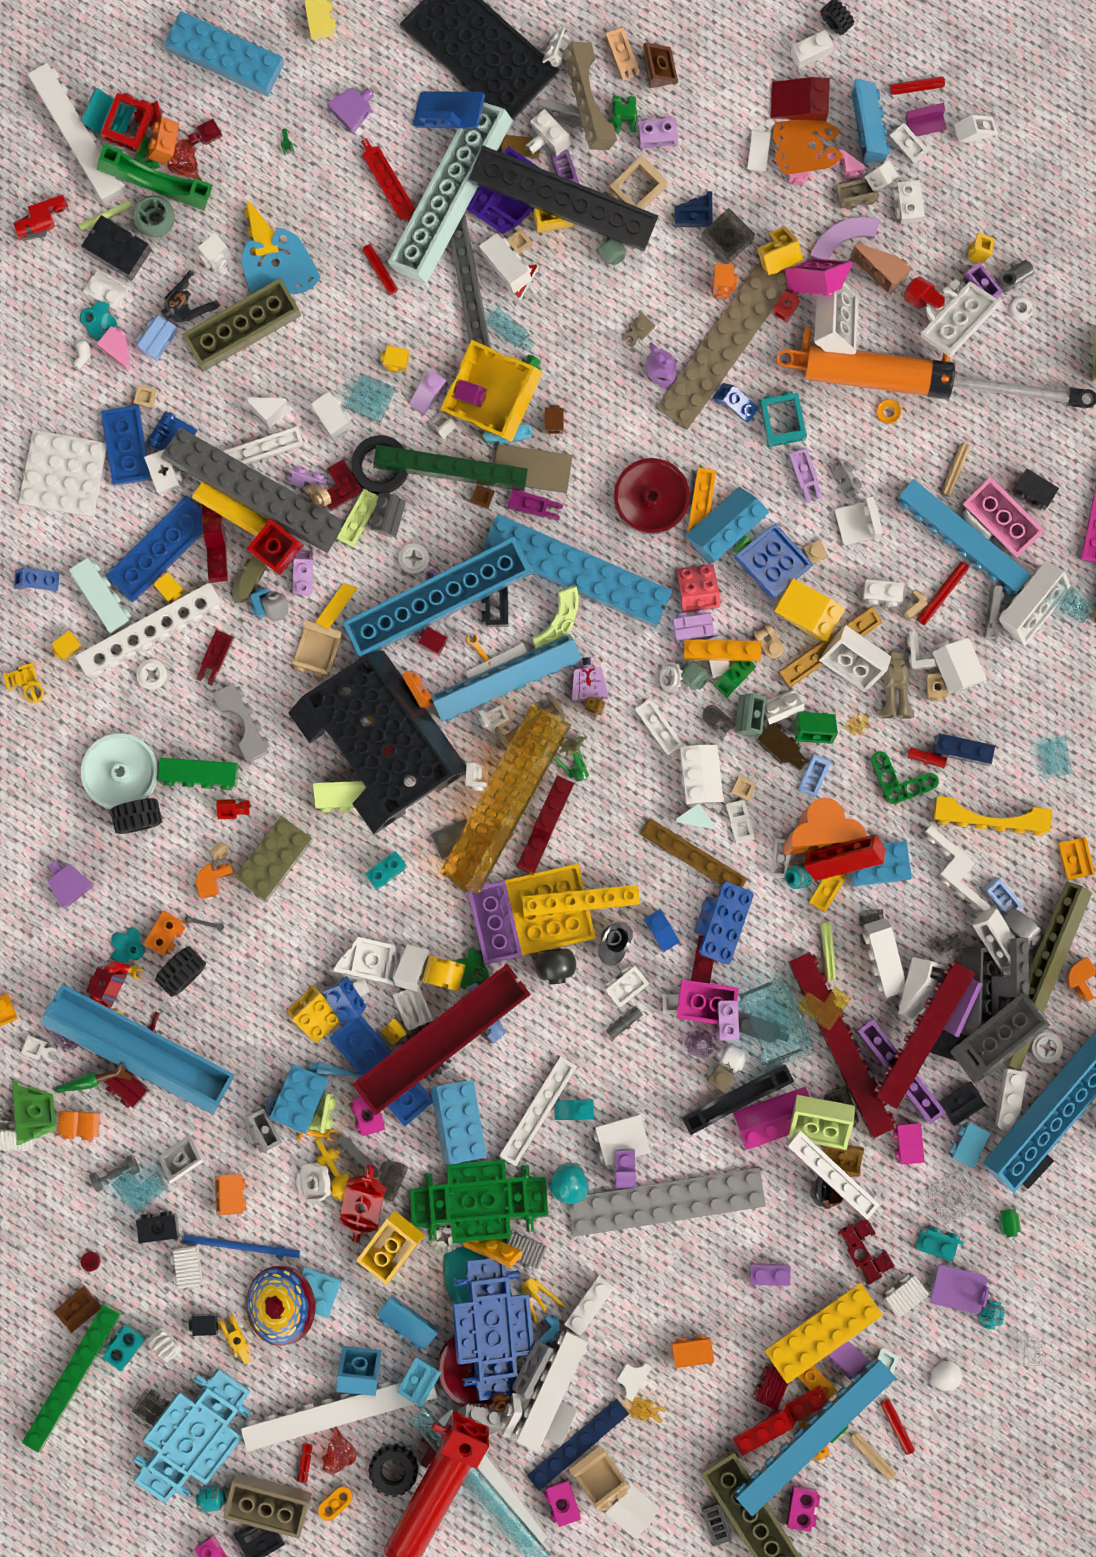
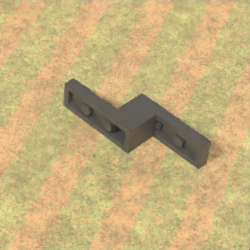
M1028 938L1010 939V975L992 976V1017L1010 1003V997L1017 998L1022 993L1029 996Z

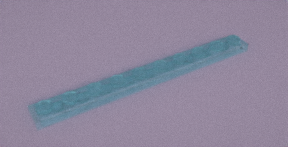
M424 1405L408 1420L437 1453L441 1445V1434L433 1431L431 1427L434 1422L440 1423ZM471 1467L463 1485L523 1556L553 1557L478 1468Z

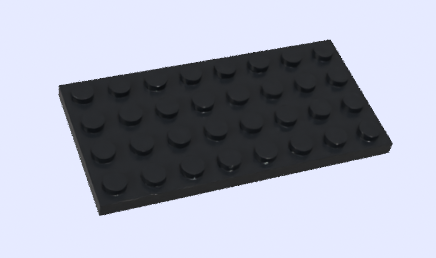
M422 0L399 24L400 28L470 91L483 92L485 94V103L505 109L512 120L560 72V69L552 66L549 60L543 63L544 55L483 0Z

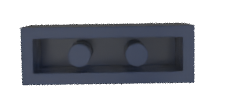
M938 733L935 737L932 753L989 766L992 764L996 745Z

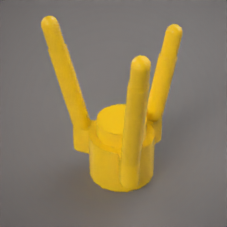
M531 1277L520 1286L522 1289L521 1294H529L530 1298L534 1297L544 1311L547 1308L537 1295L540 1291L538 1288L562 1308L566 1307L538 1279L535 1281ZM530 1301L531 1315L535 1323H538V1318Z

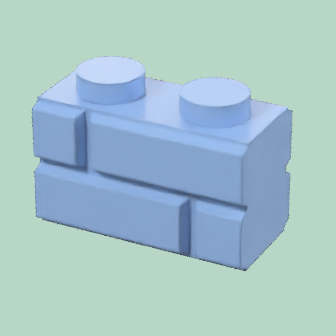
M159 315L149 320L147 324L148 329L145 333H141L136 340L137 348L155 361L159 360L178 332L175 325Z

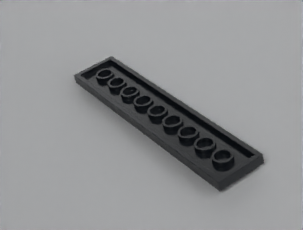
M484 145L481 147L468 182L644 252L659 216Z

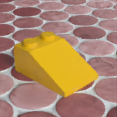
M791 578L773 611L814 639L827 642L845 608L829 597Z

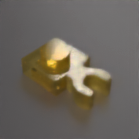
M634 1397L629 1417L646 1422L649 1421V1417H653L656 1422L662 1423L663 1419L658 1418L656 1414L659 1411L665 1412L666 1409L661 1406L652 1408V1401Z

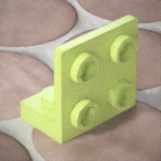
M325 1092L310 1130L326 1133L327 1130L331 1129L333 1117H330V1112L335 1109L336 1098H333L334 1093Z

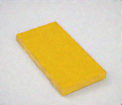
M201 482L192 496L193 499L254 536H257L269 521Z

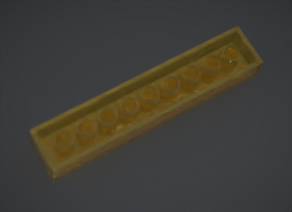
M534 703L531 704L439 873L469 891L477 894L480 893L572 724Z

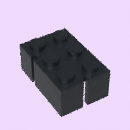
M101 215L92 228L94 233L90 232L81 247L86 254L132 281L152 249L149 243L135 235L133 237L132 233Z

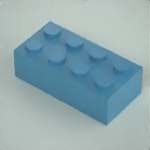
M474 1080L430 1087L444 1165L487 1157Z

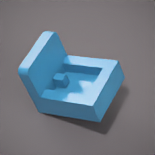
M262 587L254 590V594L250 595L253 604L250 605L254 615H258L260 619L266 617L261 598L267 596L270 592L269 589Z
M546 1314L544 1318L551 1326L538 1338V1341L550 1345L556 1340V1334L561 1328L558 1326L560 1321L554 1315L549 1316Z

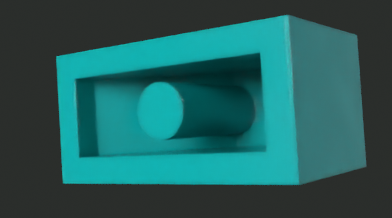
M594 1100L556 1101L555 1120H594Z

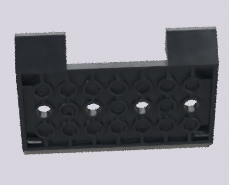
M384 650L366 654L303 695L288 712L309 744L324 735L326 730L362 781L366 789L357 797L352 805L373 835L405 815V809L435 789L439 792L466 774L467 765L426 708L419 706L403 676ZM348 687L351 689L349 695L344 696L340 694V690ZM363 718H371L372 723L369 726H364L361 723ZM385 748H392L394 753L391 756H385L383 754ZM406 779H415V785L412 787L406 786Z

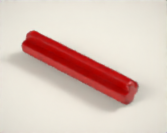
M943 76L894 83L890 85L891 95L943 88L945 86V79Z
M372 245L364 246L362 250L389 295H393L398 291L397 286Z
M890 1399L883 1400L880 1405L905 1454H912L915 1448Z

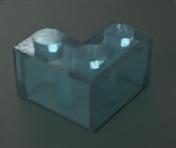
M127 1171L111 1184L135 1214L143 1211L169 1188L157 1172L140 1184L134 1175Z

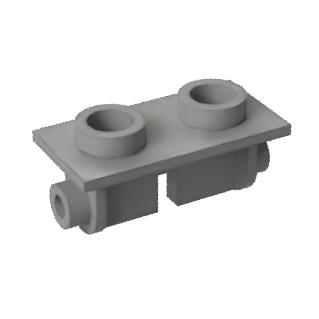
M839 459L841 464L836 462L831 465L833 468L832 472L837 481L845 479V482L841 483L840 487L845 496H848L850 499L855 496L854 492L862 493L860 489L862 484L852 474L853 467L851 463L845 459Z

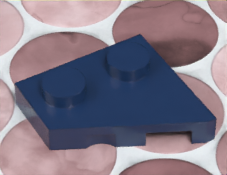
M712 191L707 192L705 196L698 199L695 197L687 203L675 206V227L712 228Z

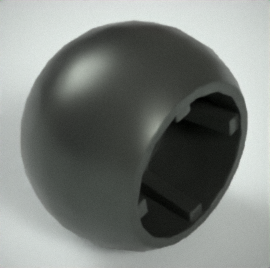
M570 949L538 952L534 961L535 972L541 980H548L549 985L566 983V978L572 977L575 973L576 958Z

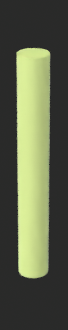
M128 200L78 225L81 231H84L94 226L101 215L109 219L132 208V205Z

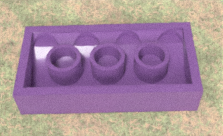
M505 881L467 889L484 964L488 965L521 957L522 951Z

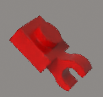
M236 799L216 800L218 819H237V814H250L251 805L249 800H243L236 804Z

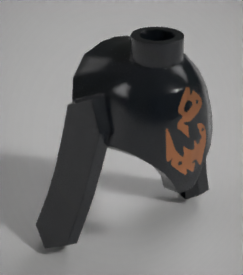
M190 269L184 278L165 297L166 301L161 313L167 320L171 318L175 322L190 321L204 313L216 310L220 306L219 301L214 300L190 311L188 300L191 293L187 290L183 291L189 286V279L194 276V272Z

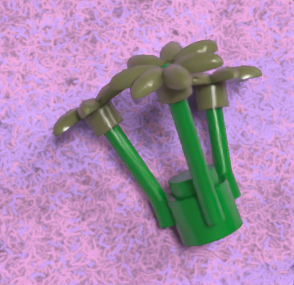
M579 736L576 739L569 738L564 743L552 745L549 751L544 752L541 761L545 763L550 758L567 773L569 778L574 777L576 782L582 781L589 776V773L586 769L587 766L584 763L580 747L583 746V740L588 738ZM557 751L559 753L566 752V756L569 754L573 755L575 763L570 766L571 770L557 757Z

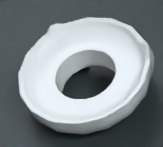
M1017 297L1010 302L1009 313L1013 319L1024 321L1033 314V305L1029 299ZM1022 303L1027 309L1023 313L1018 312L1016 305Z

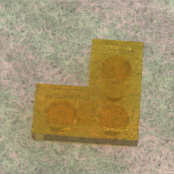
M836 987L833 988L824 1003L807 992L797 1009L827 1030H830L851 998Z

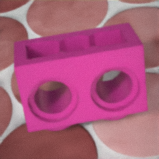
M792 1485L786 1522L787 1528L811 1532L812 1527L816 1526L817 1515H814L815 1507H819L820 1495H817L816 1489ZM802 1495H810V1501L808 1503H801L800 1498ZM801 1514L807 1515V1520L804 1523L797 1522V1517Z

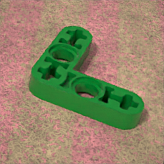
M877 751L871 757L873 769L884 796L890 804H898L929 792L939 784V779L934 773H927L899 784L890 759L885 752ZM877 755L885 758L883 765L884 767L888 765L889 769H884L879 773L878 769L882 767L880 763L875 762ZM887 772L892 775L890 783L883 782V773ZM928 776L930 779L934 778L933 787L927 784L923 786L925 790L921 791V785L917 780L920 779L921 783L927 781ZM913 783L917 786L915 794L908 793V784ZM903 786V792L907 797L903 798L902 794L897 797V801L894 798L890 799L891 791L894 790L895 793L902 790L899 787Z

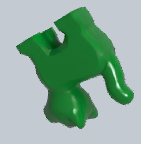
M620 96L612 97V116L607 121L613 124L617 134H619L622 127L621 120L630 121V131L636 132L637 108L635 96H628L626 104L621 103Z

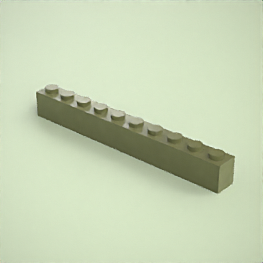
M1066 881L1029 971V998L1042 1014L1092 895V892L1084 886ZM1032 1040L1005 1061L1003 1065L1020 1071Z

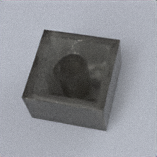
M728 208L702 232L700 240L724 264H729L753 242L755 233Z

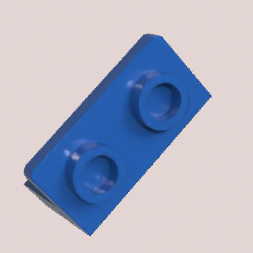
M347 976L343 977L339 983L322 990L323 996L341 1023L358 1018L366 1008L364 1000L360 997Z

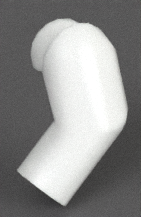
M79 340L76 343L79 356L73 362L79 369L82 368L91 356L89 344L83 340Z

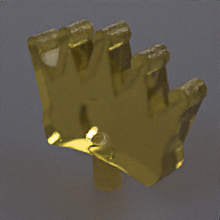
M858 714L859 721L855 716H852L854 723L848 720L847 722L850 727L845 725L844 728L850 731L853 736L859 731L862 735L866 734L863 729L870 726L867 714H864V719Z

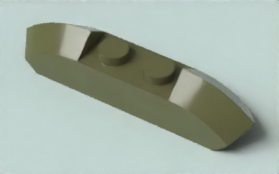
M255 555L244 564L242 569L244 573L237 572L233 582L234 603L250 600V595L254 593L253 591L256 589L267 568V565Z

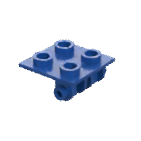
M165 411L146 444L161 451L166 449L180 427L193 435L198 430L175 417L173 413Z

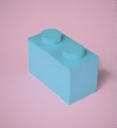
M969 1122L966 1125L962 1124L958 1131V1135H960L958 1142H954L949 1152L952 1153L950 1157L974 1168L991 1133Z

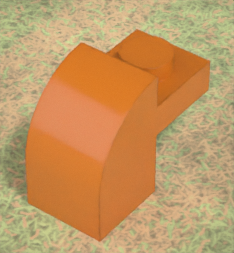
M211 863L204 866L199 871L196 879L200 899L221 894L217 879L235 874L233 866H228V863L216 866L217 870H214Z
M1084 957L1072 964L1067 970L1065 977L1067 988L1072 989L1076 987L1075 993L1080 1000H1084V1002H1089L1095 998L1085 982L1096 975V969L1089 957Z

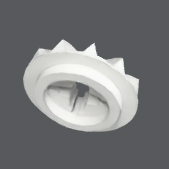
M412 543L402 548L399 553V564L405 572L411 574L421 573L427 568L429 555L422 545ZM415 551L416 557L422 560H417L413 566L412 561L406 558L412 557Z
M146 660L137 669V680L142 687L148 690L158 689L164 685L167 679V669L158 660ZM146 669L152 672L157 669L155 675L157 676L158 680L153 678L148 679L149 674L146 671Z
M675 662L665 663L660 670V684L666 692L678 691V687L682 686L680 681L683 679L681 677L683 671L679 669L680 665L675 664Z
M1045 1032L1035 1037L1032 1043V1053L1037 1060L1042 1063H1053L1062 1055L1063 1044L1057 1035ZM1049 1040V1046L1055 1049V1051H1048L1045 1056V1049L1040 1047V1045H1046Z
M451 1226L436 1228L437 1240L442 1236L441 1229L445 1234L452 1233ZM452 1235L448 1238L449 1245L444 1240L430 1241L432 1247L442 1253L451 1252L459 1245V1243H452Z

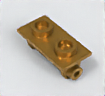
M601 696L600 700L588 697L585 700V709L588 712L594 713L595 719L597 714L601 716L605 707L603 696Z

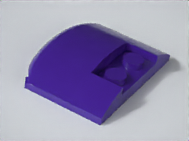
M510 146L503 152L506 155L538 167ZM480 186L466 209L501 234H504L523 222L534 208Z

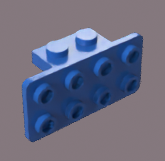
M423 91L419 96L413 126L416 128L475 129L478 127L485 94L483 92Z
M723 882L717 899L706 896L694 933L704 936L699 949L700 955L727 965L731 963L753 899V892L729 882Z

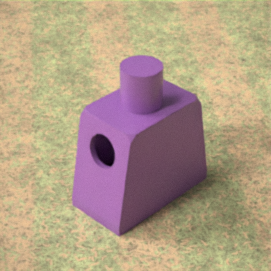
M352 87L327 103L328 109L354 134L370 114L371 106L368 101L374 95L367 87L360 94Z
M56 860L48 866L54 874L48 880V883L62 908L66 909L94 886L91 881L71 864L63 868Z

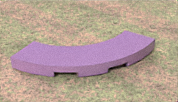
M857 217L835 224L818 239L810 257L829 259L833 251L841 243L851 238L868 237L874 239L880 219Z

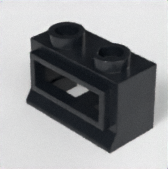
M507 586L497 591L500 597V620H490V595L481 599L482 604L485 603V611H482V622H486V627H509Z

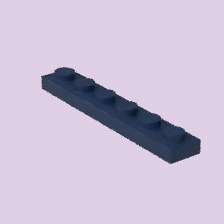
M616 1398L529 1472L527 1477L540 1491L626 1418L629 1412Z

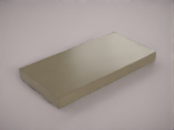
M498 444L495 463L528 468L525 487L567 493L573 455Z

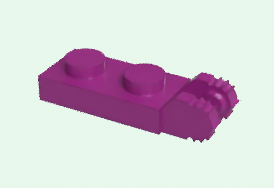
M512 489L507 508L558 521L560 516L555 513L546 512L547 506L562 509L563 504L550 501L548 498Z

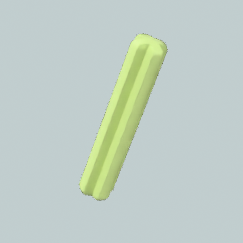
M822 923L820 927L824 972L827 980H832L836 978L831 923Z

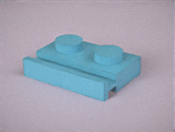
M416 1357L397 1393L414 1402L419 1407H423L441 1371H438L421 1358Z

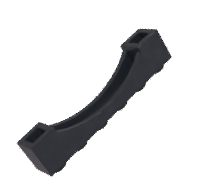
M782 1064L681 1116V1119L688 1133L692 1135L725 1116L795 1081L786 1064Z

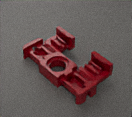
M864 1219L854 1225L853 1229V1224L840 1229L838 1235L841 1234L849 1247L847 1249L856 1267H860L868 1280L866 1284L870 1285L873 1281L881 1279L882 1274L878 1275L879 1272L884 1273L895 1267L886 1250L881 1253L882 1256L877 1259L874 1257L872 1260V1256L863 1241L866 1236H873L876 1232L869 1220ZM865 1224L868 1225L872 1233L869 1232ZM857 1249L865 1251V1257L861 1260L856 1259L854 1256V1252ZM884 1255L886 1256L890 1264L887 1263V1261L884 1258Z

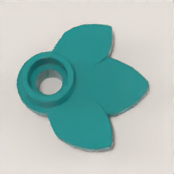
M97 302L92 308H85L80 313V321L83 325L87 326L91 337L100 340L104 335V330H109L111 326L113 328L117 326L116 319L107 313L110 304ZM89 314L93 316L91 321L87 320V315Z
M130 927L127 934L115 933L112 935L111 941L116 949L110 956L112 960L125 963L130 959L139 960L144 955V946L140 943L141 934L136 928ZM136 947V952L133 954L132 949Z

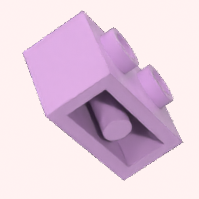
M664 116L655 120L644 118L638 121L640 149L678 144L676 118Z

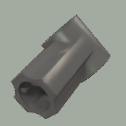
M1025 259L1011 269L1003 271L996 283L1003 292H1008L1012 287L1034 274L1033 266ZM1002 279H1008L1010 284L1004 283Z

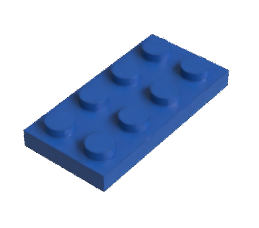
M133 405L101 411L112 485L117 486L151 480L150 471L144 458L147 456L140 406Z

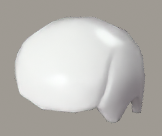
M942 1361L932 1369L931 1381L934 1387L940 1391H952L961 1384L962 1371L953 1361Z

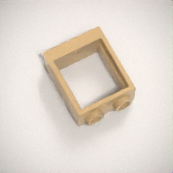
M641 155L609 186V195L645 209L667 188L668 181ZM639 168L656 187L635 205L618 187Z

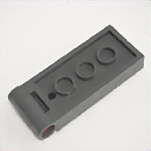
M1022 993L964 1041L951 1050V1054L972 1082L977 1083L986 1075L988 1076L1051 1024L1029 996Z

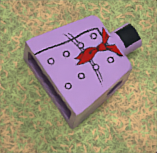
M592 657L582 658L581 669L574 670L572 702L585 701L588 697L600 700L601 696H603V699H608L609 695L601 667L593 668Z

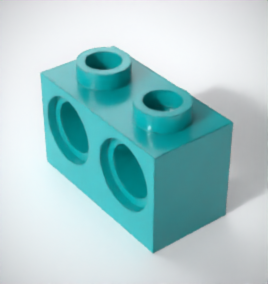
M394 851L366 872L365 875L375 889L379 890L407 869L408 866L399 854Z
M127 1324L125 1327L121 1326L115 1333V1336H117L113 1343L110 1341L103 1349L105 1354L102 1358L120 1372L147 1339L146 1336L130 1324ZM126 1333L133 1335V1343L125 1341ZM114 1349L121 1351V1359L114 1358Z

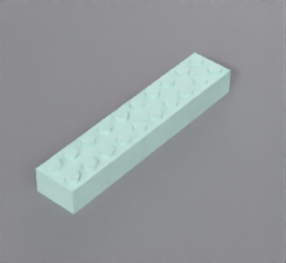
M484 102L478 127L475 129L459 128L388 261V264L397 273L427 284L478 188V185L468 182V179L482 145L497 151L513 121L505 109Z

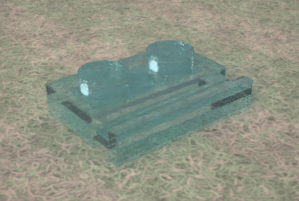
M1065 736L1037 741L1044 779L1073 774Z

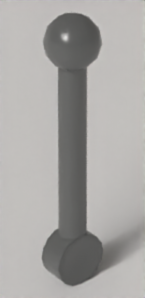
M191 916L185 917L186 923L193 922L217 928L219 931L224 929L222 923L214 924L193 919Z

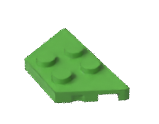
M13 1081L16 1145H21L54 1131L56 1123L53 1094L39 1091L32 1086L26 1088L20 1086L18 1081Z

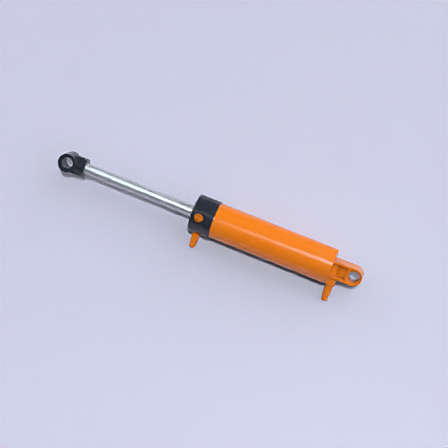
M805 327L800 351L786 349L780 351L776 356L777 365L782 368L804 370V379L923 395L945 400L950 399L953 387L1062 401L1066 402V406L1082 409L1091 408L1096 404V393L1091 389L1069 387L1068 391L955 376V363L951 362L950 357L943 353L942 360L940 361L856 350L855 354L826 352L820 346L810 344L811 327ZM781 354L789 355V363L783 364L780 362L779 357ZM1084 394L1090 396L1089 404L1083 403L1082 396Z

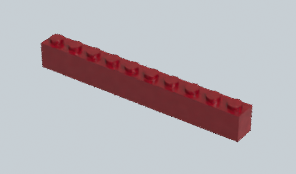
M808 952L789 961V967L871 1137L876 1138L895 1129L893 1125L896 1123L891 1112L887 1113L884 1107L887 1104L874 1097L876 1094L874 1089L877 1082L874 1077L870 1078L869 1065L859 1055L861 1049L858 1043L853 1042L851 1038L853 1032L850 1026L844 1024L842 1018L845 1016L840 1006L836 1007L834 1003L836 997L832 989L828 990L825 984L828 981L824 972H819L817 965H819L817 957L815 954L811 955Z

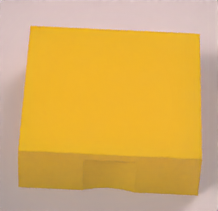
M471 340L460 364L458 375L450 386L440 410L512 442L543 372L532 365L513 357H507L490 347ZM459 380L477 384L487 389L486 399L482 403L481 408L454 398Z

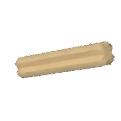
M961 443L941 491V494L950 497L970 450V445L966 443Z
M854 1432L850 1436V1440L888 1480L893 1479L896 1472L858 1432Z

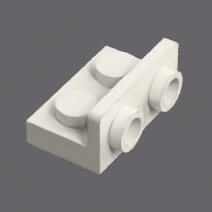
M467 763L465 786L471 787L472 791H478V793H490V790H496V786L486 783L489 777L487 767L476 763Z

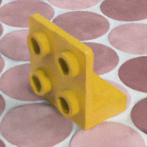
M315 985L308 989L286 1010L289 1017L315 1043H318L340 1022L323 994Z

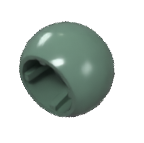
M147 196L141 199L135 206L134 223L137 229L144 235L161 237L167 234L173 227L175 221L174 209L166 199L160 196ZM162 208L163 210H165L166 214H162L160 209ZM153 217H160L159 221L151 222ZM143 219L147 220L148 225L143 223Z

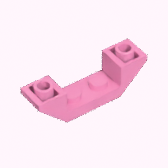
M839 150L843 157L832 167L843 163L844 177H849L850 179L861 177L865 171V166L845 150ZM820 152L818 155H816V158H820V155L823 152ZM829 153L827 155L830 159H834L836 157L834 153ZM809 172L790 174L788 182L794 185H802L808 181Z

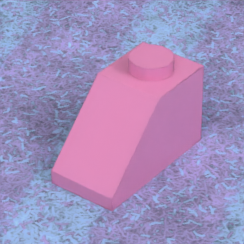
M111 326L97 342V345L129 371L131 364L129 342L125 338L127 335L120 328L116 330Z

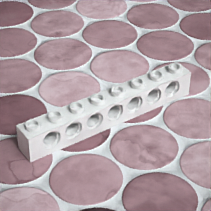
M207 583L76 655V658L88 678H97L108 667L113 669L119 666V661L125 658L126 660L134 658L139 650L143 649V651H146L154 646V642L158 640L162 642L170 637L169 634L177 631L178 633L187 628L186 625L192 621L197 623L204 619L203 615L209 612L210 614L218 612L223 603L213 585ZM199 600L206 602L202 609L196 607ZM183 609L189 610V614L185 618L180 617V612ZM165 619H172V624L169 627H163ZM148 628H155L154 635H146ZM138 637V643L131 646L129 644L130 639ZM115 646H121V652L118 655L113 654ZM99 655H104V662L96 664V658Z

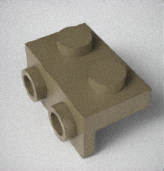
M866 179L839 184L835 187L840 209L846 208L849 210L856 208L860 204L865 206L872 205L879 197V193L872 190Z

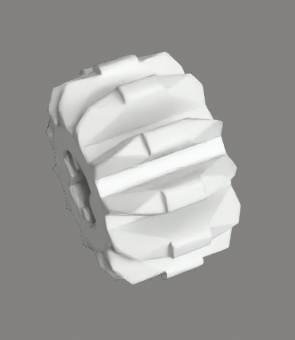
M163 1327L153 1332L148 1338L150 1346L166 1362L175 1358L181 1351L176 1339Z

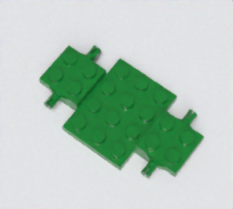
M505 1160L447 1165L448 1184L433 1185V1174L429 1173V1181L428 1174H424L425 1186L410 1189L412 1225L417 1229H428L429 1241L437 1240L436 1228L451 1226L453 1244L510 1239V1220L526 1221V1232H530V1224L531 1232H534V1220L549 1217L546 1177L530 1176L529 1165H526V1173L525 1166L522 1165V1177L507 1179Z

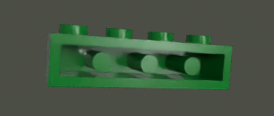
M160 758L158 781L163 782V786H174L175 783L182 784V787L194 788V785H201L203 789H213V786H221L220 790L232 791V787L237 788L239 764Z

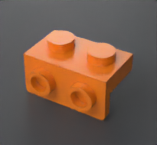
M414 671L403 673L402 676L419 706L428 709L434 705L431 694L422 684L420 675Z

